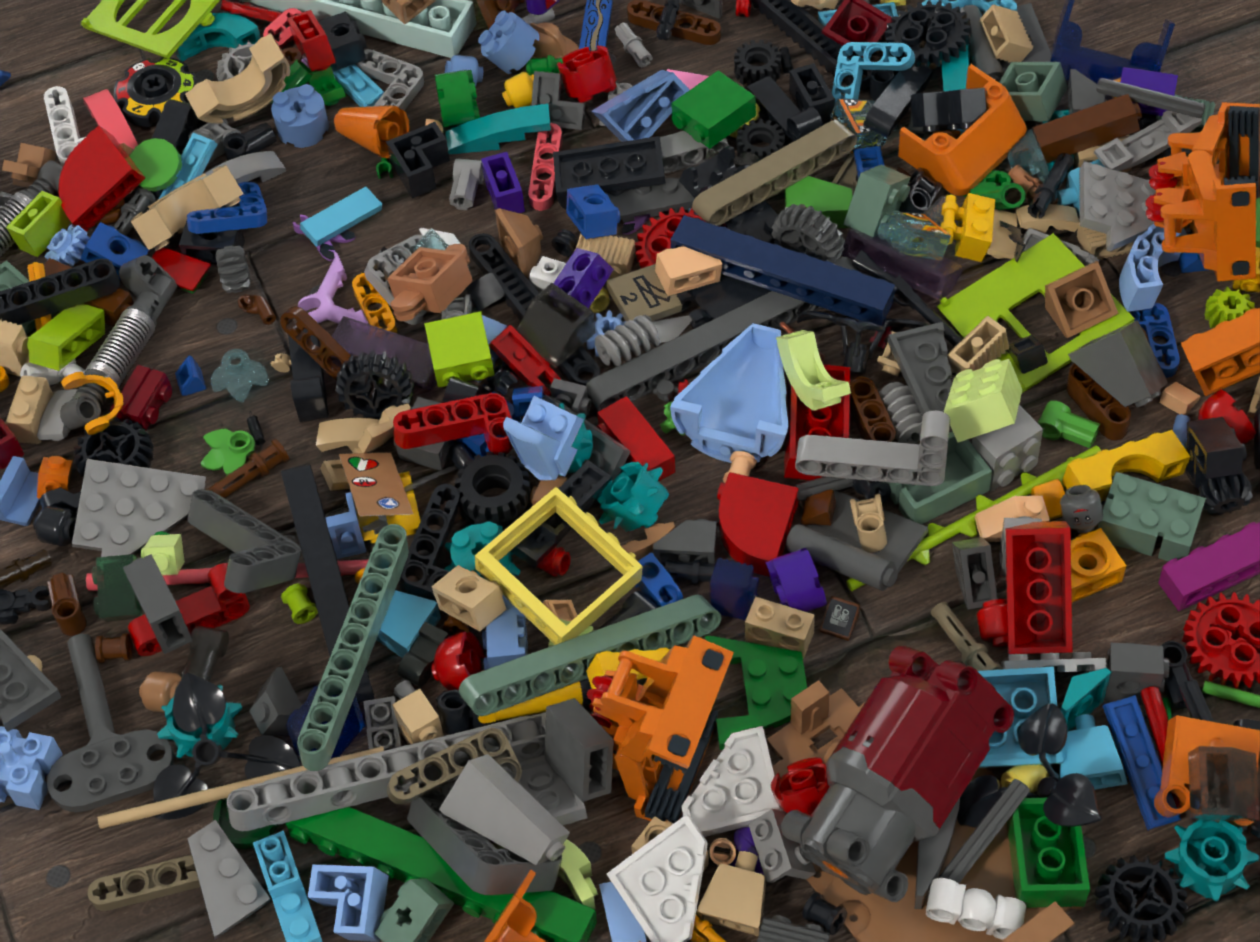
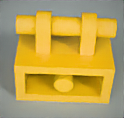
M968 193L962 207H959L956 203V196L947 195L945 203L942 205L941 214L944 216V220L940 227L948 234L940 233L942 243L949 245L952 244L954 239L956 240L955 256L982 262L992 243L995 199Z

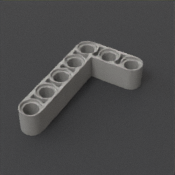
M937 410L924 413L921 423L920 444L805 435L799 438L795 468L798 472L805 475L937 486L942 484L945 479L950 417L946 413Z

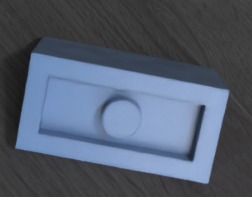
M13 456L0 480V520L28 526L40 505V499L37 498L38 473L29 470L24 458Z
M351 492L345 493L349 512L326 517L328 531L337 559L366 552Z

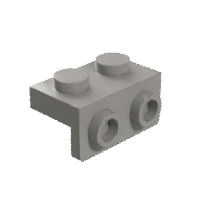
M776 809L769 810L749 823L765 879L769 883H774L785 875L808 879L816 874L813 863L801 853L799 843L783 835L781 826L787 813Z

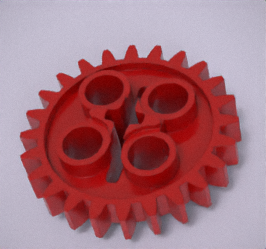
M684 207L680 208L679 213H675L670 208L669 215L667 216L659 212L660 219L658 220L652 217L649 218L651 226L642 225L643 233L637 234L638 242H635V253L640 269L656 264L657 253L671 249L670 239L684 215L703 219L696 215L692 209L689 213H685Z
M1233 592L1231 599L1227 600L1225 595L1220 593L1217 602L1209 596L1205 605L1199 602L1196 610L1190 611L1183 629L1185 632L1182 641L1186 643L1185 649L1187 653L1192 654L1189 663H1200L1199 674L1209 671L1208 680L1212 681L1218 676L1221 678V685H1225L1228 680H1231L1235 689L1238 688L1240 681H1244L1248 688H1251L1254 679L1260 684V654H1257L1260 653V638L1251 635L1256 634L1260 636V599L1252 604L1249 603L1250 598L1248 594L1245 595L1243 600H1238L1236 592ZM1223 619H1229L1234 623L1226 622ZM1209 641L1215 642L1219 646L1211 645ZM1237 657L1245 658L1247 661H1241Z

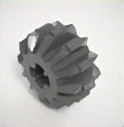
M231 245L218 249L216 261L222 288L227 293H238L249 289L251 279L243 248L240 245Z

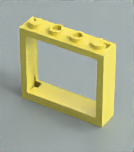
M557 487L551 490L475 555L476 570L486 580L497 583L503 591V596L555 645L578 637L642 580L643 566L636 560V555L632 552L627 553L612 533H606L599 527L597 520L592 514L584 513L577 506L572 496L568 498ZM555 512L623 574L617 582L567 626L498 562Z

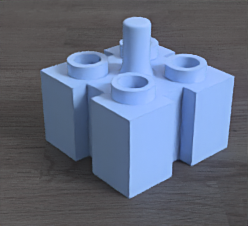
M0 726V802L4 803L6 797L10 796L17 806L40 810L48 791L44 779L49 774L53 764L63 755L53 737L29 732L28 737L24 739L17 729H11L7 732L5 727Z

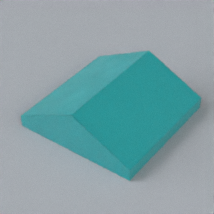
M1107 668L1071 678L1061 707V711L1066 719L1067 731H1071L1076 727L1075 718L1083 714L1090 715L1103 703L1111 675Z

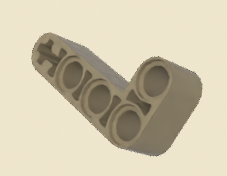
M488 728L397 771L392 775L387 785V794L394 803L406 804L458 779L464 767L457 765L453 756L454 753L459 751L465 752L470 760L489 754L501 767H508L513 772V778L517 782L522 775L521 765L503 731L498 728ZM485 738L495 739L499 744V750L497 752H488L483 746V740ZM430 765L437 767L441 773L440 779L436 781L427 779L424 775V768ZM413 772H416L417 783L409 787L406 795L402 790L398 792L395 790L399 780L402 784H407L413 781L415 777Z

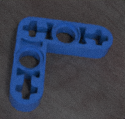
M254 182L238 183L244 194L239 196L241 201L237 203V206L197 210L187 214L189 232L202 234L257 228L266 225L267 208L259 185Z
M1155 303L1151 309L1130 311L1129 313L1135 318L1134 321L1138 320L1140 326L1145 330L1148 342L1165 377L1174 376L1178 370L1180 357L1167 308L1162 304ZM1162 336L1168 342L1166 344H1157L1152 338ZM1163 354H1166V363L1170 366H1165V363L1161 362Z

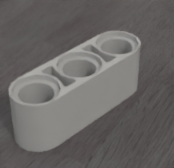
M685 131L660 137L664 173L698 165L718 155L723 148L729 146L726 138L709 149L701 142L695 141Z

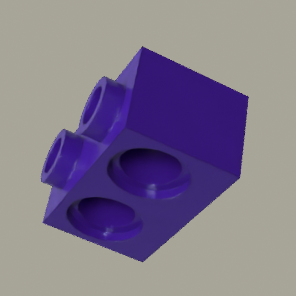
M576 248L547 294L562 309L584 315L614 269L598 253Z

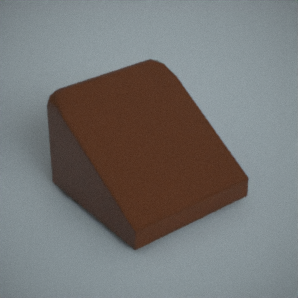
M826 490L806 498L801 519L802 524L831 526L836 506L834 490Z

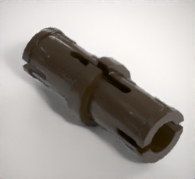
M42 549L21 560L17 558L11 561L10 565L0 569V590L12 583L24 582L29 579L30 575L52 566L51 558L47 551Z

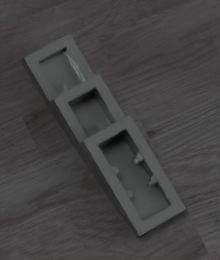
M960 798L936 836L918 841L914 909H922L929 896L932 880L940 876L950 850L958 817Z

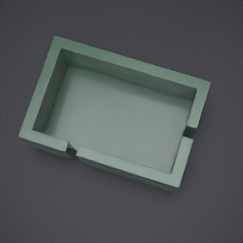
M952 431L949 433L945 479L942 484L923 486L886 483L891 488L889 497L895 505L899 503L898 509L904 518L924 524L976 498V496L990 490L992 470L968 439L957 442Z
M1116 472L1103 508V519L1098 524V529L1102 528L1112 545L1149 556L1153 554L1157 536H1162L1163 541L1158 558L1166 561L1175 558L1179 560L1189 554L1206 498Z

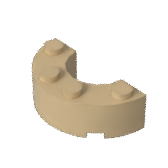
M271 33L260 38L256 44L249 48L252 53V59L247 68L240 74L224 81L205 79L203 82L197 83L193 89L185 94L198 119L216 124L223 123L222 119L233 117L234 121H237L260 111L273 101V96L276 93L282 92L286 86L284 82L285 77L290 76V66Z
M222 165L214 168L213 173L210 175L204 173L148 206L149 210L147 212L137 214L131 220V223L148 250L154 247L157 251L170 243L168 238L172 237L175 232L178 234L183 232L187 221V214L197 210L221 208L224 205L232 207L241 201L239 196L244 193L228 167Z

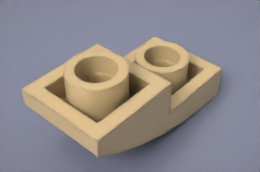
M1050 204L1045 215L1040 219L1038 215L1037 218H1034L1028 213L1029 205L1021 206L1016 210L1019 225L1026 231L1028 228H1032L1046 234L1050 226L1061 231L1076 232L1078 229L1079 218L1076 208Z
M995 209L992 243L987 254L997 259H1013L1017 243H1014L1009 238V235L1012 233L1007 228L1000 226L999 221L1017 227V214Z
M408 403L398 407L393 405L386 408L382 412L378 423H373L364 429V434L358 443L362 453H368L380 447L394 436V417L402 411L410 410L411 407Z
M344 418L320 422L316 446L321 452L343 446H348L353 452L355 448H359L358 443L364 434V429L373 423H378L379 420L371 418Z

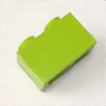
M41 191L5 227L20 250L39 257L47 249L46 247L50 244L53 236L61 231L62 228L66 229L72 223L63 211L62 201L59 197Z

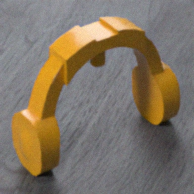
M75 372L62 379L61 384L65 390L77 388L88 383H96L109 391L105 393L106 398H114V409L109 414L90 421L84 427L88 435L99 433L109 426V422L117 416L123 406V395L120 393L118 385L110 377L105 378L99 375H84L83 372Z

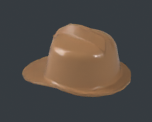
M553 23L530 24L539 33V41L536 39L533 46L536 50L531 58H547V55H552L554 58H562L570 52L579 49L577 44L562 35L559 28Z

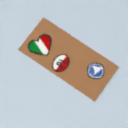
M391 453L339 454L359 516L413 514Z

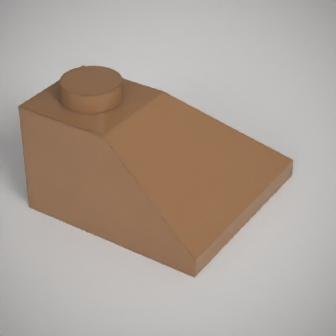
M499 208L495 210L500 246L529 280L530 272L541 254L540 241L543 240L542 232L537 224H532L528 216Z

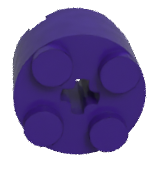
M806 548L765 562L771 577L770 581L773 590L778 595L780 604L804 612L827 605L823 587H820L817 570Z

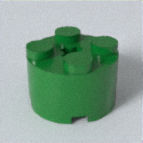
M460 70L435 75L443 127L461 125L480 118L472 70Z

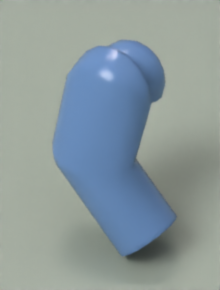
M1179 414L1175 418L1173 432L1186 449L1187 422H1190V418Z

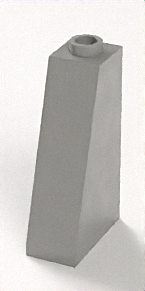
M489 754L467 762L439 808L444 815L535 865L547 860H556L565 849L563 844L570 834L560 822Z

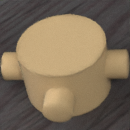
M283 353L276 354L275 361H271V366L279 372L286 373L291 367V357Z

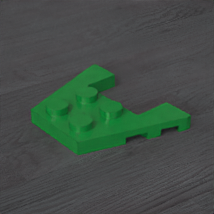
M705 636V640L734 652L730 664L741 663L748 715L716 719L719 750L725 748V742L732 733L763 726V729L772 726L776 728L790 722L791 698L807 688L802 652L715 636Z

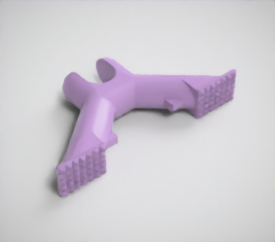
M334 252L335 257L317 293L300 299L298 307L305 311L318 308L308 313L318 324L329 320L369 336V339H372V331L362 310L355 312L353 308L347 310L334 304L333 297L337 289L343 287L342 282L347 280V275L338 253Z

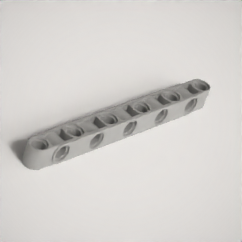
M546 712L329 764L319 771L305 770L273 778L263 783L238 788L232 791L227 798L230 824L238 831H249L388 797L387 785L392 775L397 771L488 728H498L503 731L519 762L545 755ZM485 738L483 740V746L488 752H497L499 750V744L495 739ZM461 751L454 753L455 763L459 766H466L470 760L469 756ZM430 765L424 768V775L427 779L431 781L440 779L441 773L437 767ZM413 772L415 775L413 781L407 784H402L399 780L395 790L397 792L401 790L404 793L407 792L412 784L417 783L416 772Z

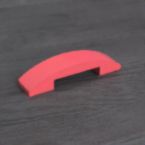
M108 89L83 98L85 105L98 126L100 125L111 133L119 144L125 143L133 150L138 146L123 113Z

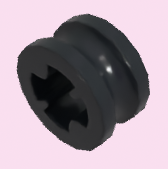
M562 229L551 242L553 248L558 253L569 257L576 249L578 238L571 231Z

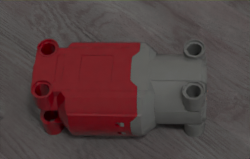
M898 646L891 652L888 662L889 668L892 671L891 675L879 680L825 764L826 776L830 787L812 815L799 810H792L785 815L781 826L783 835L799 843L801 853L821 867L824 872L840 878L845 884L863 895L873 893L891 902L901 900L908 890V878L905 874L895 869L912 842L936 836L989 752V739L994 731L1004 733L1011 727L1014 721L1012 706L975 668L952 660H946L938 665L925 652L906 646Z

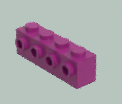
M1251 522L1241 531L1233 535H1223L1214 544L1205 548L1204 546L1197 547L1188 556L1179 560L1177 558L1172 559L1162 567L1158 584L1178 611L1260 574V522Z

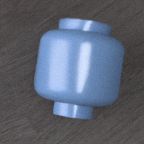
M454 55L450 61H446L444 73L472 70L475 87L477 82H482L483 67H479L478 60L475 57Z

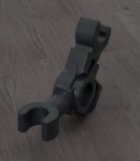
M503 361L502 365L494 369L495 376L487 377L489 383H484L482 388L487 394L492 393L496 389L503 395H506L510 385L517 383L519 379L512 374L513 370Z
M38 586L32 592H29L28 588L14 592L1 589L0 624H15L18 620V614L16 613L30 612V608H35L38 611L51 609L48 600L39 601L40 597L49 595L47 586Z

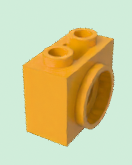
M1102 528L1092 532L1081 533L1071 540L1072 603L1123 581L1126 564ZM1082 567H1088V568H1090L1091 570H1086V569H1084V568H1082Z

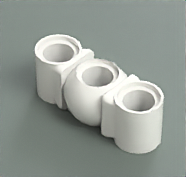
M936 878L931 882L925 914L932 920L952 925L958 920L961 926L968 930L984 931L987 929V935H993L1001 940L1024 924L1026 904L1019 899L1003 897L999 894L994 899L988 891L978 888L965 890L966 885L946 878Z

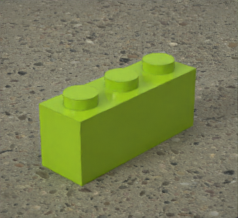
M79 304L63 310L28 337L29 362L57 371L63 369L105 335L104 310L85 304Z

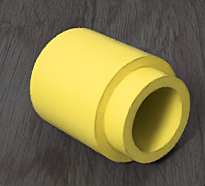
M1043 765L1014 766L1002 774L1001 784L1002 787H1008L1014 779H1018L1028 786L1029 792L1035 793L1038 791L1039 782L1043 778L1049 777V774Z

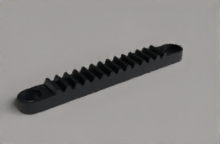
M752 0L755 9L759 8L760 13H765L768 20L772 19L774 26L778 24L781 32L784 30L787 37L791 36L794 43L798 42L801 49L804 47L807 54L811 53L813 60L818 59L819 65H825L826 71H831L833 77H835L838 55L842 45L822 34L825 26L803 7L792 3L791 0ZM853 52V54L851 56H848L847 58L851 61V58L853 56L858 55ZM863 70V74L866 77L861 81L860 90L870 87V73L872 70ZM847 75L842 81L850 86L853 83L854 77L853 75Z
M486 233L477 234L469 241V251L472 260L483 272V275L490 272L494 273L505 293V297L502 300H505L507 306L512 308L514 315L517 314L519 321L523 322L526 329H529L531 336H534L536 342L541 344L543 351H546L548 357L553 359L555 366L559 367L560 372L564 373L570 382L584 386L591 379H580L579 375L581 373L592 372L594 374L593 378L601 375L598 364L495 238ZM480 245H488L490 247L485 252L476 250Z

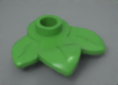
M219 429L205 434L203 438L212 449L201 461V466L212 471L223 468L226 475L232 473L244 465L246 457L255 450L254 438L252 435L241 430L231 432L228 429Z

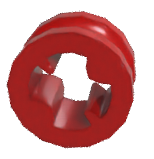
M737 0L736 16L740 17L741 14H744L745 17H749L752 0Z

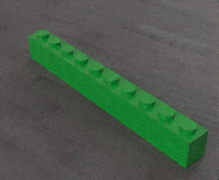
M351 807L286 823L290 837L299 843L307 844V842L315 844L325 854L343 856L354 866L375 867L389 876L388 880L395 878L405 883L410 879L427 878L454 904L461 906L467 914L477 918L482 915L491 919L494 924L514 895H483L473 891L423 837ZM552 891L527 892L522 897L535 908L537 913V920L531 932L546 942H588L597 924L595 909Z

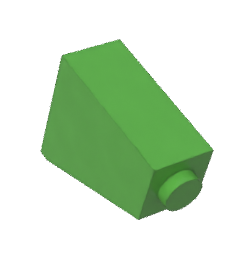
M807 176L784 189L785 207H790L792 204L798 206L801 203L807 208L813 206L814 210H821L824 216L830 217V221L838 225L837 228H851L844 225L853 197L851 188Z

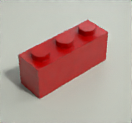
M311 10L287 18L296 46L311 71H323L328 69L331 64L336 63L327 35Z
M627 396L597 412L599 425L596 427L631 451L625 462L626 464L639 462L643 466L645 463H648L647 471L661 467L663 472L658 481L676 472L675 455Z

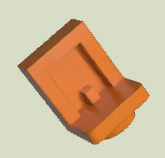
M60 456L43 457L38 472V499L46 492L57 488L68 491L73 460H66Z

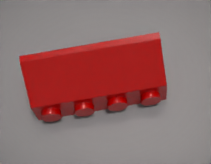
M823 364L832 378L847 381L850 386V367ZM787 379L786 408L789 427L785 437L784 478L813 480L824 477L805 475L796 470L799 438L805 435L849 438L850 394L841 396V403L812 410L800 400L789 379Z
M1066 521L1032 522L1005 528L1008 654L1072 653L1070 526Z

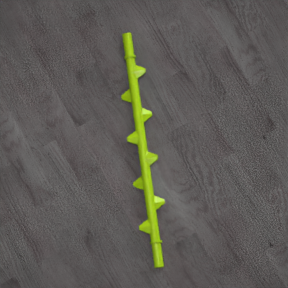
M1095 445L1075 457H1069L1066 462L1038 477L1024 472L1021 474L1022 486L994 501L981 494L976 496V511L946 527L935 523L928 524L929 536L922 539L907 561L914 559L925 566L930 563L929 549L959 533L972 538L977 536L974 518L977 513L1013 496H1028L1031 494L1033 487L1055 479H1059L1062 486H1064L1062 480L1067 465L1077 458L1084 459L1096 455L1101 449ZM852 578L846 581L851 591L865 585Z

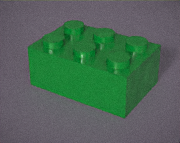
M1024 798L1007 821L1016 899L1023 901L1026 904V908L1048 907L1053 902H1056L1060 907H1084L1090 892L1081 826H1059L1049 821L1043 811V805L1047 798Z

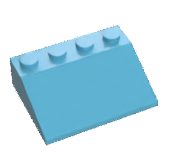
M1054 667L978 671L985 680L995 687L996 691L1014 710V721L1011 727L1004 733L994 731L990 737V750L979 768L1043 765L1039 759V754L1030 756L1021 749L1018 736L1022 724L1031 714L1046 704L1053 703L1057 706ZM1062 750L1054 755L1046 754L1049 764H1063Z

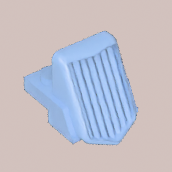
M534 396L522 422L520 423L506 417L503 422V428L521 463L536 478L547 481L556 480L559 474L564 477L566 476L578 450L571 446L584 419Z

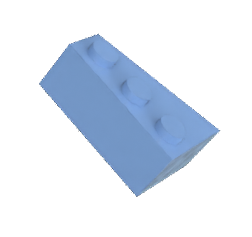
M660 70L593 109L592 112L621 142L650 138L672 113L671 103L690 89L673 72Z
M504 596L502 597L506 610L486 626V631H482L483 647L487 649V658H484V670L528 655L526 617Z

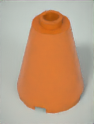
M395 105L345 107L340 109L334 118L335 128L338 133L382 158L390 159L386 141L409 132L407 113Z

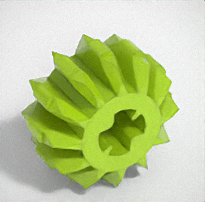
M1228 286L1224 291L1216 289L1213 296H1209V299L1206 301L1205 320L1209 321L1210 328H1215L1216 325L1223 321H1231L1242 316L1246 311L1254 309L1255 303L1250 301V294L1242 295L1240 288L1236 291H1231Z

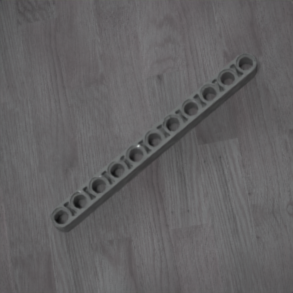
M842 257L834 262L837 266L860 272L857 267L852 265L853 262L849 257ZM771 291L594 377L586 384L588 397L598 412L626 396L633 402L653 392V389L657 388V384L663 379L673 382L710 364L722 354V349L752 323L781 329L780 322H785L789 325L798 320L801 312L818 311L822 307Z

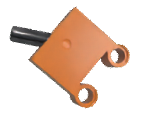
M1186 681L1180 684L1178 689L1191 718L1176 715L1168 720L1161 786L1155 795L1154 806L1162 816L1174 817L1190 808L1192 796L1189 790L1230 797V800L1224 802L1220 807V820H1225L1235 827H1245L1252 824L1258 815V807L1254 799L1260 752V730L1214 722L1197 681ZM1168 793H1173L1178 797L1179 806L1177 809L1168 805L1166 799ZM1234 804L1239 805L1243 809V821L1234 817L1232 811Z

